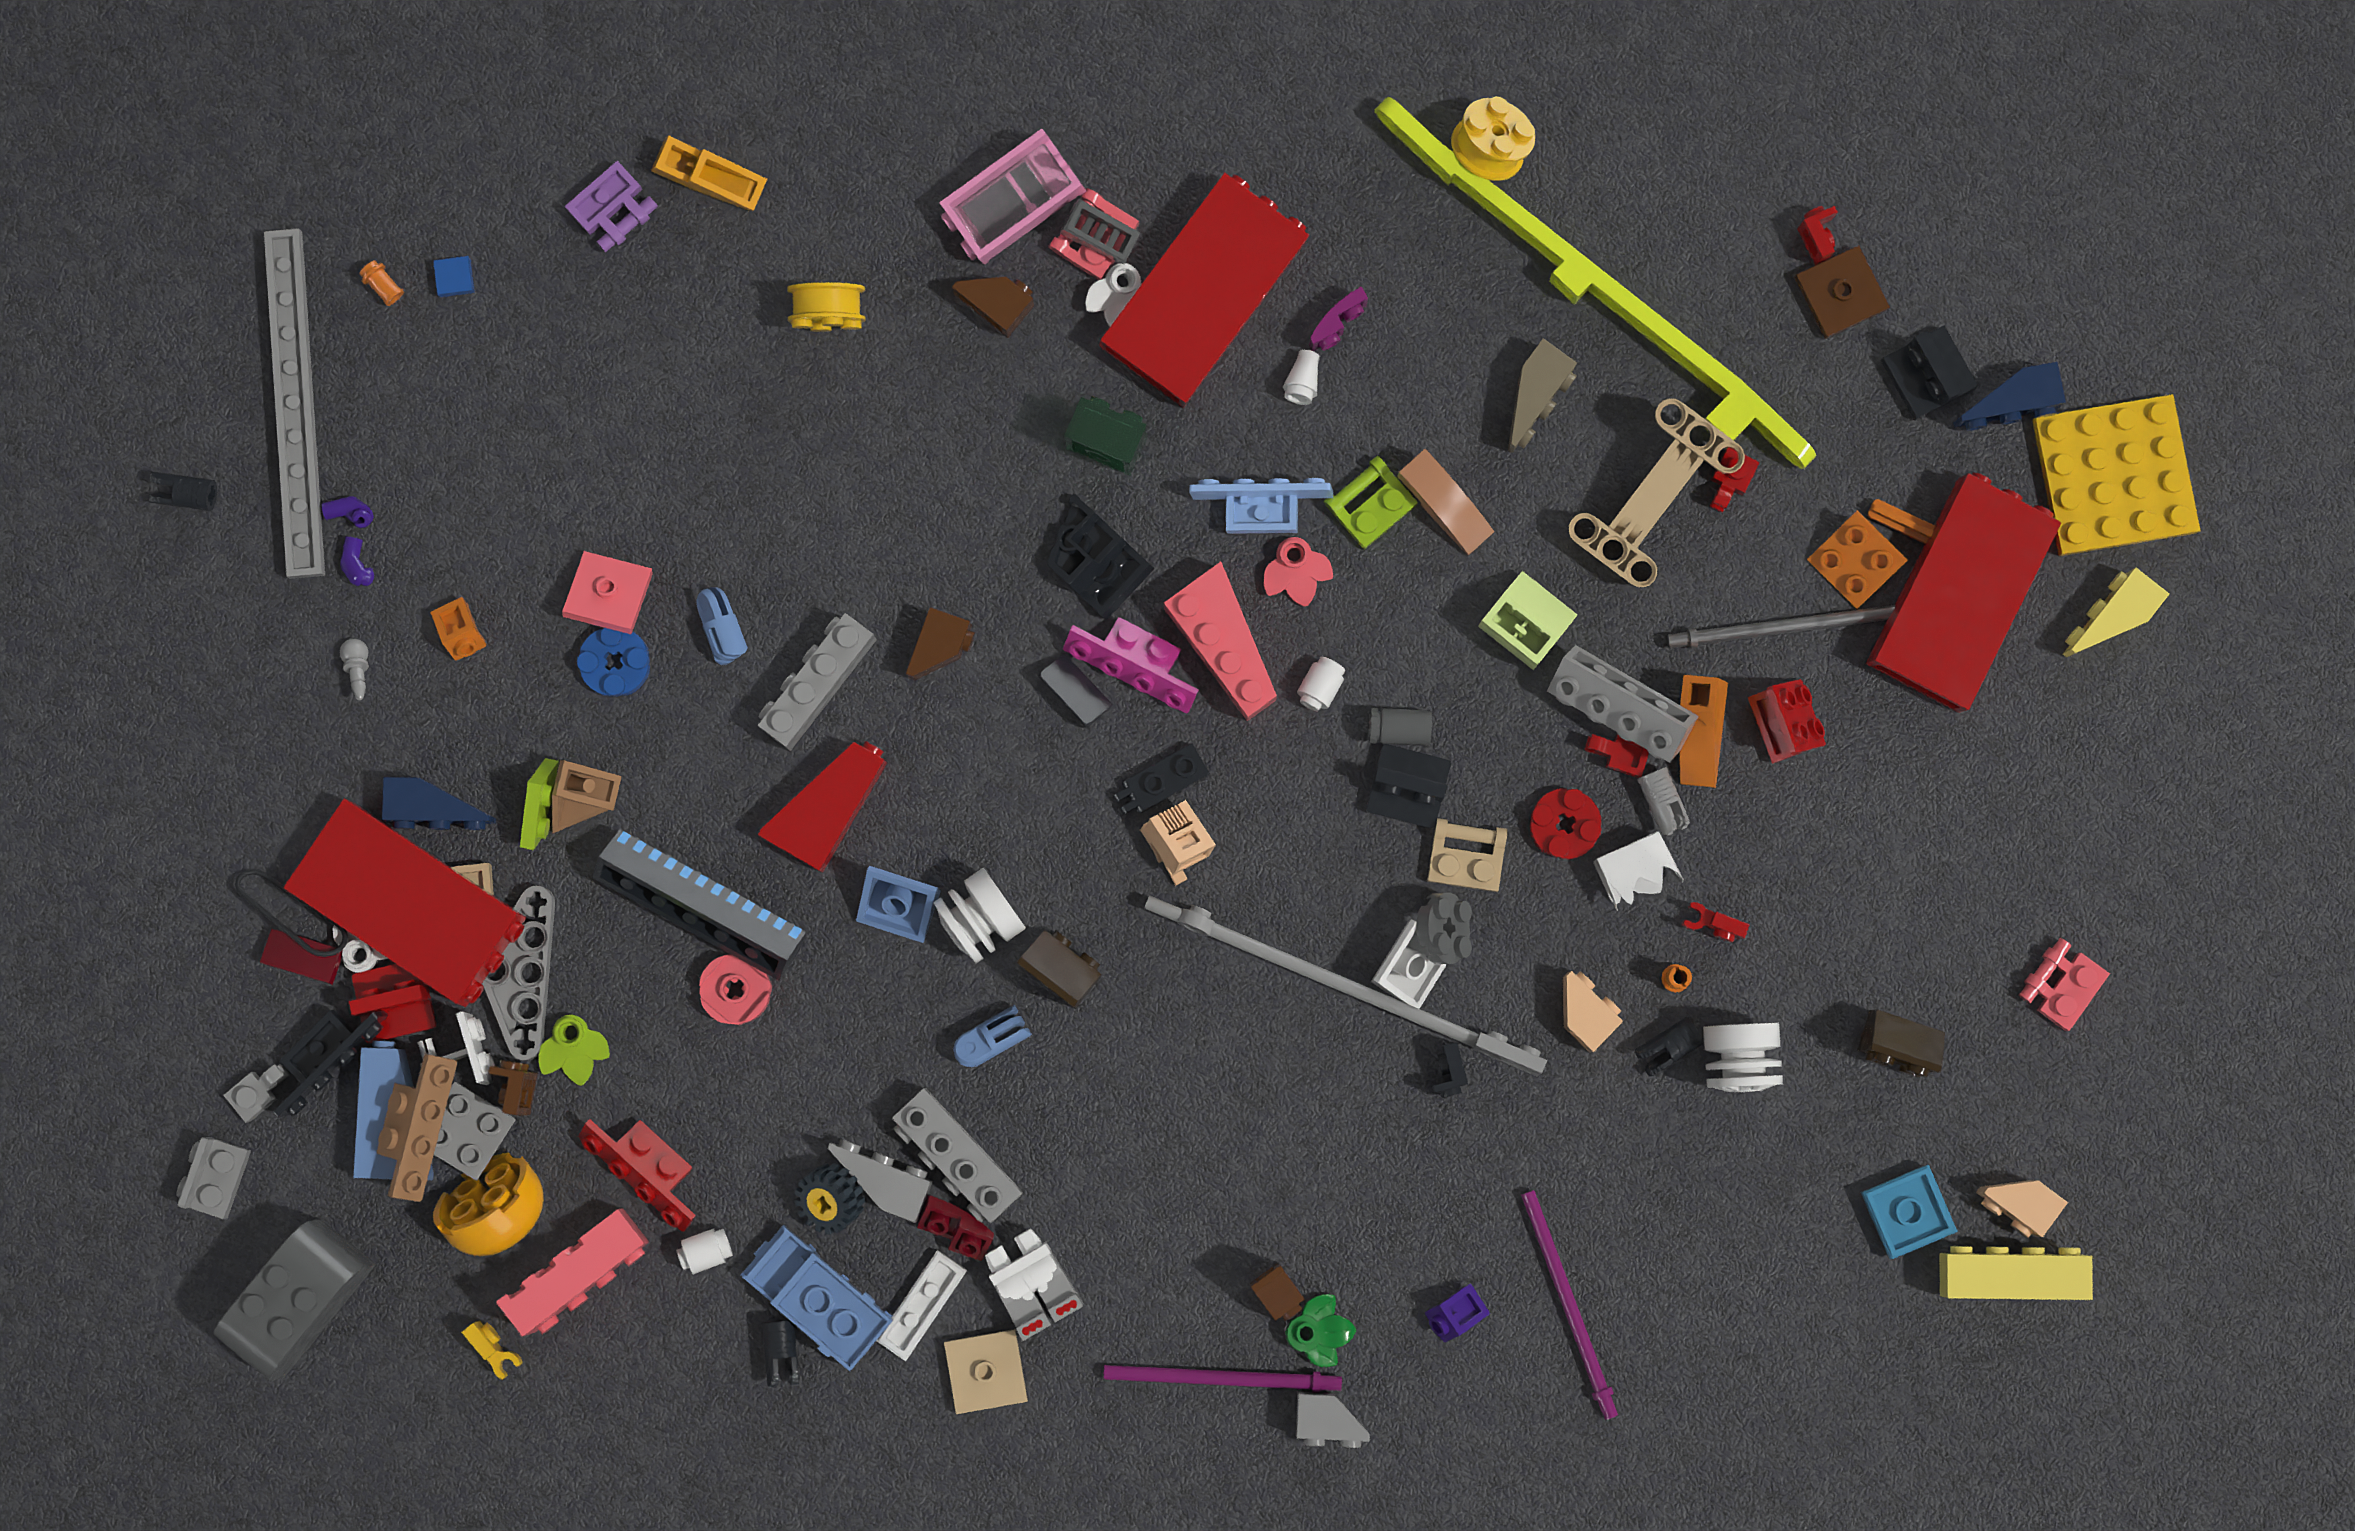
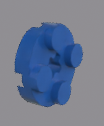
M608 628L599 629L584 641L577 659L578 668L585 683L595 692L609 697L626 696L634 693L644 684L650 670L648 647L635 632L627 634ZM617 653H621L623 655L620 659V662L623 664L622 668L618 670L613 667L609 671L606 668L608 664L607 656L609 654L615 656Z

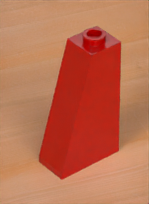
M867 741L864 742L863 746L853 742L763 826L758 835L823 873L887 765V762L881 758L883 751Z

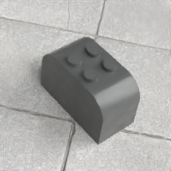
M322 1219L308 1221L300 1226L280 1246L217 1325L214 1336L270 1382L284 1378L376 1264Z

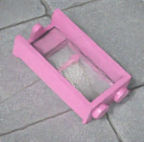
M1041 128L939 203L946 211L941 214V217L952 232L958 229L965 240L960 244L972 261L978 257L985 265L990 259L1077 196L1084 194L1086 190L1048 135Z

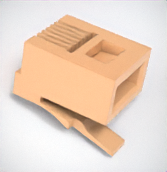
M1186 800L1177 806L1171 807L1170 810L1168 809L1150 818L1147 823L1143 824L1140 830L1150 844L1158 863L1163 861L1175 886L1187 880L1183 870L1209 857L1216 845Z

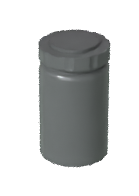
M1371 708L1368 717L1369 743L1377 744V741H1379L1381 744L1430 746L1432 731L1431 710L1384 708L1379 711L1378 708Z

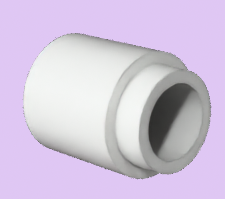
M1320 657L1318 662H1313L1297 691L1298 695L1302 697L1300 703L1316 712L1320 708L1328 709L1344 681L1342 675L1345 669L1326 657Z
M713 1228L681 1240L682 1248L677 1249L683 1270L690 1268L692 1274L725 1263V1258L733 1256L724 1229L715 1231Z

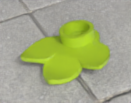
M563 1016L554 1024L552 1037L541 1045L539 1051V1068L541 1073L546 1075L562 1068L564 1073L574 1083L582 1086L592 1074L594 1060L609 1058L608 1042L601 1033L588 1029L586 1022L579 1016ZM569 1026H574L577 1029V1036L572 1040L568 1039L565 1035V1031Z

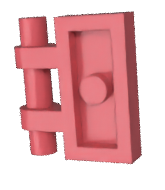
M2059 938L2054 947H2048L2043 954L2044 961L2036 972L2028 975L2024 981L2026 986L2019 994V997L2031 1004L2036 995L2039 994L2044 998V1001L2037 1011L2064 1031H2070L2110 973L2082 953H2077L2071 962L2068 961L2064 956L2071 948V944ZM2057 968L2063 974L2054 987L2051 988L2046 981Z

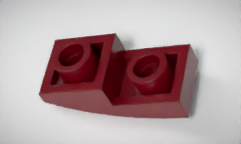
M271 929L260 963L333 985L343 957V950L333 956H315L306 951L285 932ZM299 937L317 951L327 952L335 949V947Z
M931 1195L918 1219L917 1228L950 1239L948 1250L980 1261L983 1260L994 1237V1233L978 1219L957 1206Z

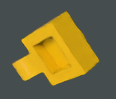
M477 1321L462 1332L482 1358L488 1360L493 1367L495 1375L500 1379H505L508 1376L502 1368V1363L505 1359L511 1360L516 1367L523 1364L521 1357L517 1353L501 1350L502 1347L498 1343L501 1338L489 1323L483 1325L481 1321Z

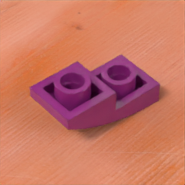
M1362 286L1340 300L1323 317L1310 338L1309 346L1312 351L1320 347L1325 351L1341 341L1339 337L1344 332V325L1341 320L1345 319L1346 322H1350L1365 312L1363 308L1367 306L1368 297Z

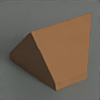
M560 760L552 793V833L608 810L614 811L622 776Z

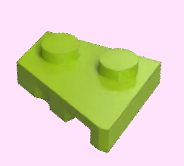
M545 758L527 783L520 848L534 850L541 839L547 838L550 828V818H547L552 803V793L559 765L558 760Z

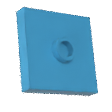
M1924 1165L1861 1192L1889 1259L1897 1258L1958 1232L1929 1165Z

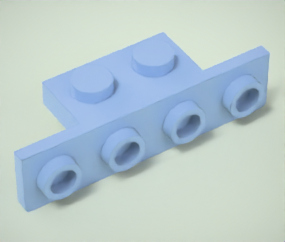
M1274 478L1268 480V484H1254V480L1236 479L1233 481V484H1219L1218 480L1203 479L1199 480L1196 485H1189V493L1193 500L1226 499L1227 534L1298 533V498H1333L1331 484L1325 483V480L1321 478L1304 479L1303 483H1289L1288 479Z

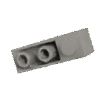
M840 1139L839 1144H829L828 1149L845 1168L850 1170L851 1176H856L858 1184L862 1186L864 1191L881 1210L914 1223L918 1221L933 1182L926 1179L927 1171L911 1165H907L906 1170L892 1166L893 1158L874 1152L871 1158L858 1153L861 1146Z

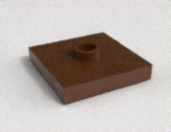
M1860 246L1809 268L1794 277L1825 339L1881 314L1890 308Z

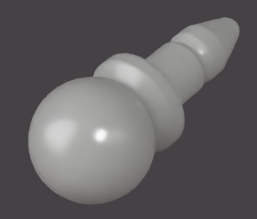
M349 639L342 644L340 657L344 662L343 670L350 674L351 689L356 699L360 701L364 698L366 689L364 672L369 667L366 661L368 658V648L359 639Z

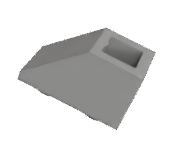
M1297 1391L1296 1437L1303 1439V1445L1325 1446V1440H1340V1447L1360 1448L1361 1441L1370 1442L1369 1432L1334 1393L1320 1392L1319 1394Z

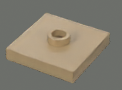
M1016 1329L944 1342L956 1414L1028 1401Z

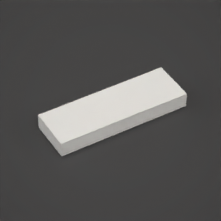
M937 1250L891 1319L893 1321L876 1341L906 1361L967 1270Z

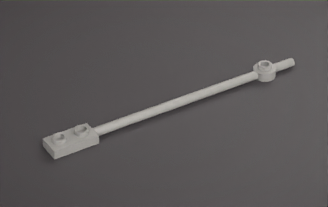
M1150 895L1144 909L1173 920L1190 931L1216 938L1472 1046V1050L1536 1077L1541 1075L1547 1060L1539 1057L1541 1052L1533 1047L1521 1044L1520 1048L1506 1043L1508 1040L1506 1036L1488 1030L1487 1034L1482 1032L1479 1034L1247 937L1215 923L1210 919L1211 913L1201 907L1192 905L1190 910L1181 909Z

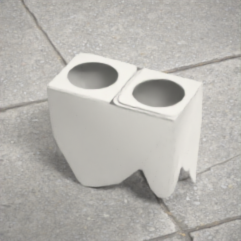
M1658 831L1594 861L1596 870L1617 911L1616 904L1620 903L1621 897L1627 903L1632 904L1634 900L1633 891L1647 894L1660 893L1663 884L1664 866L1674 870L1681 881H1684Z

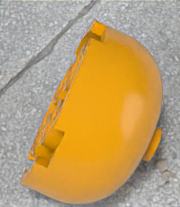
M510 1153L492 1156L482 1172H488L485 1177V1182L490 1188L488 1191L479 1179L476 1181L462 1173L461 1176L466 1180L457 1186L450 1195L443 1192L434 1208L433 1221L447 1241L457 1250L474 1256L493 1255L518 1243L534 1227L543 1207V1188L537 1174L523 1156L521 1158H513Z

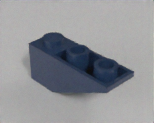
M2058 362L2022 368L1954 422V428L1966 426V431H1973L1987 427V422L2000 420L2001 425H2007L2021 421V416L2034 414L2035 419L2056 415V410L2066 403Z
M383 777L382 820L393 823V829L412 830L415 829V823H429L428 829L450 830V824H464L465 830H486V824H496V818L421 778Z

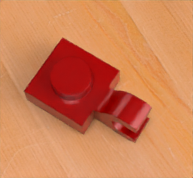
M1728 447L1720 460V464L1725 468L1734 467L1738 461L1737 452ZM1745 455L1742 467L1736 472L1727 474L1716 470L1711 481L1719 484L1720 487L1710 507L1723 513L1734 492L1743 496L1760 462Z
M1592 734L1591 737L1588 736L1584 748L1587 752L1609 757L1606 764L1607 768L1636 778L1642 777L1649 755L1647 749L1633 741L1622 739L1618 734L1615 735L1614 741Z
M1697 902L1689 903L1688 908L1694 909L1699 913V920L1696 923L1688 920H1683L1682 925L1689 930H1697L1703 926L1713 929L1714 937L1733 943L1735 938L1739 940L1745 938L1750 924L1727 915L1710 911Z

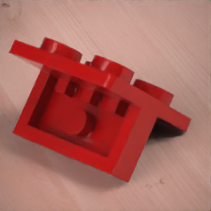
M1801 679L1770 686L1765 691L1748 697L1772 764L1826 745L1824 727L1821 721L1816 718L1811 705V692Z
M393 964L352 975L356 1000L349 1001L351 1014L360 1016L361 1023L373 1012L384 1010L388 1014L381 1022L384 1027L382 1031L369 1042L366 1041V1043L383 1041L436 1028L437 1024L428 985L399 965Z

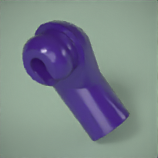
M354 496L321 504L326 520L345 516L356 527L365 528L374 518L371 508Z
M346 536L340 561L341 569L351 584L369 586L373 582L374 571L371 568H365L359 560L363 540Z

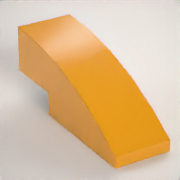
M671 136L664 139L651 170L690 189L752 212L767 181L766 178L705 149L698 150Z

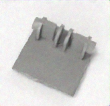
M454 1082L450 1089L434 1156H437L477 1181L516 1119L506 1113H502V1110Z

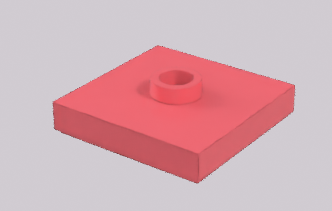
M584 551L562 611L563 617L632 634L653 575L652 568Z

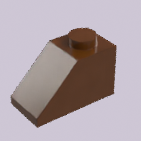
M1004 276L956 281L952 286L953 293L957 298L1007 338L1034 307V300L1031 297L1032 290L1018 279L1012 282Z
M930 607L906 672L908 678L917 680L959 660L963 651L969 652L975 637V632L970 631L972 627L971 622Z
M1276 1263L1249 1283L1275 1321L1281 1316L1284 1321H1287L1302 1310L1299 1303L1305 1299L1279 1263Z

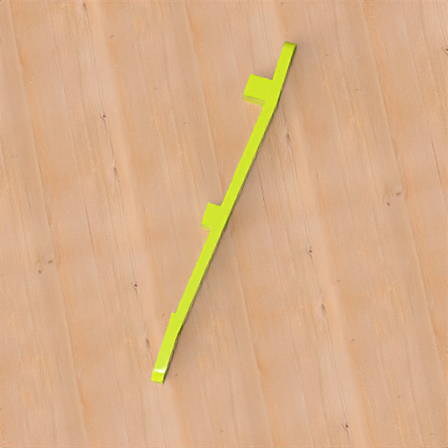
M1386 97L1375 109V113L1380 121L1448 186L1451 183L1456 185L1555 264L1558 268L1552 273L1549 281L1573 304L1589 291L1724 400L1705 420L1732 440H1735L1751 424L1787 460L1800 469H1804L1816 457V453L1811 445L1739 377L1492 182L1467 170L1456 158L1454 152L1438 141L1396 100Z

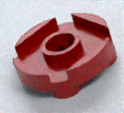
M1556 789L1544 795L1536 803L1531 813L1530 834L1536 846L1547 855L1565 860L1575 859L1587 853L1601 835V815L1594 801L1589 796L1583 794L1582 791L1578 789ZM1564 814L1567 818L1572 817L1575 823L1571 826L1572 833L1567 834L1565 830L1558 831L1556 825L1560 822L1559 815Z

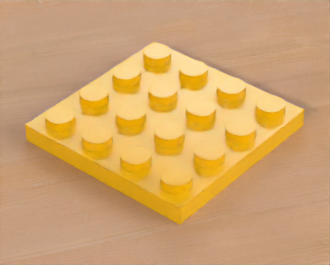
M2173 394L2058 413L2032 420L2049 509L2054 514L2053 518L2062 522L2055 535L2059 556L2200 532Z

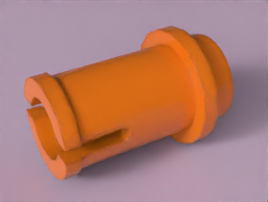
M375 260L371 261L360 271L361 281L364 285L369 284L385 302L386 306H390L402 297L404 291L384 271L385 266L382 263L378 264Z
M1678 964L1670 965L1662 972V984L1670 992H1681L1691 983L1692 973L1685 966ZM1675 972L1681 975L1680 984L1674 981L1673 976Z

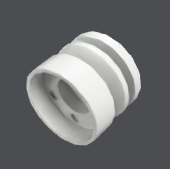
M984 868L964 880L970 897L964 900L953 889L948 892L957 905L950 910L941 897L933 902L937 908L940 922L960 951L971 957L975 963L983 959V956L975 946L978 942L982 941L990 953L995 951L994 944L989 936L991 933L996 931L1008 942L1026 929Z
M1779 1023L1703 1027L1705 1050L1721 1053V1060L1706 1064V1070L1722 1069L1723 1078L1706 1079L1707 1088H1715L1726 1092L1763 1091L1772 1086L1783 1084L1782 1075L1766 1076L1765 1067L1782 1066L1780 1060L1765 1058L1764 1053L1766 1050L1780 1047Z

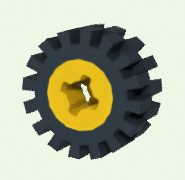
M829 1163L818 1166L800 1180L797 1184L799 1187L795 1189L794 1195L799 1196L795 1200V1205L802 1206V1209L798 1211L801 1217L806 1215L809 1219L805 1223L809 1227L815 1223V1231L821 1232L825 1229V1234L842 1231L858 1218V1215L864 1209L861 1205L865 1203V1197L859 1196L863 1192L862 1186H855L854 1183L858 1179L855 1175L849 1178L847 1174L850 1170L844 1167L839 1171V1164L833 1163L829 1166Z

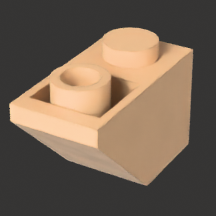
M1570 971L1563 977L1564 1028L1589 1053L1594 1052L1623 1022L1618 1016L1621 1010L1606 996L1601 1000L1592 991L1595 987L1593 982L1582 972L1575 975Z
M2037 1180L1983 1186L1976 1192L1984 1198L1981 1204L1997 1216L2004 1213L2013 1220L2011 1227L2027 1238L2031 1234L2043 1237L2068 1203Z

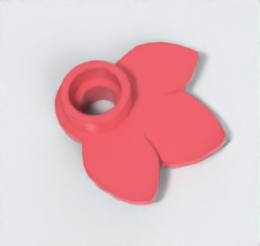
M1298 537L1287 538L1278 546L1276 559L1268 564L1265 569V591L1268 596H1273L1286 590L1294 602L1306 607L1315 596L1317 581L1322 582L1333 579L1331 563L1324 554L1311 551L1310 546L1303 539ZM1295 549L1299 551L1301 557L1298 561H1290L1287 553Z

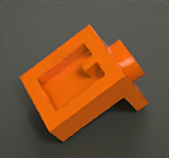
M463 597L431 611L441 642L454 660L471 656L476 651L486 647V642L477 630L469 606Z

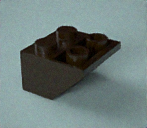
M1874 1009L1869 1011L1857 1051L1865 1053V1060L1881 1066H1893L1895 1063L1901 1065L1899 1069L1901 1073L1920 1078V1076L1927 1078L1929 1073L1941 1072L1945 1032Z

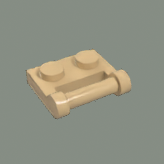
M1437 818L1427 882L1498 892L1507 840V829L1496 827V830L1449 824L1447 819ZM1445 837L1493 844L1492 855L1445 848Z

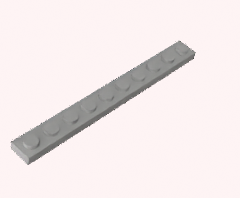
M300 229L265 231L264 241L286 576L290 579L325 576L303 235Z

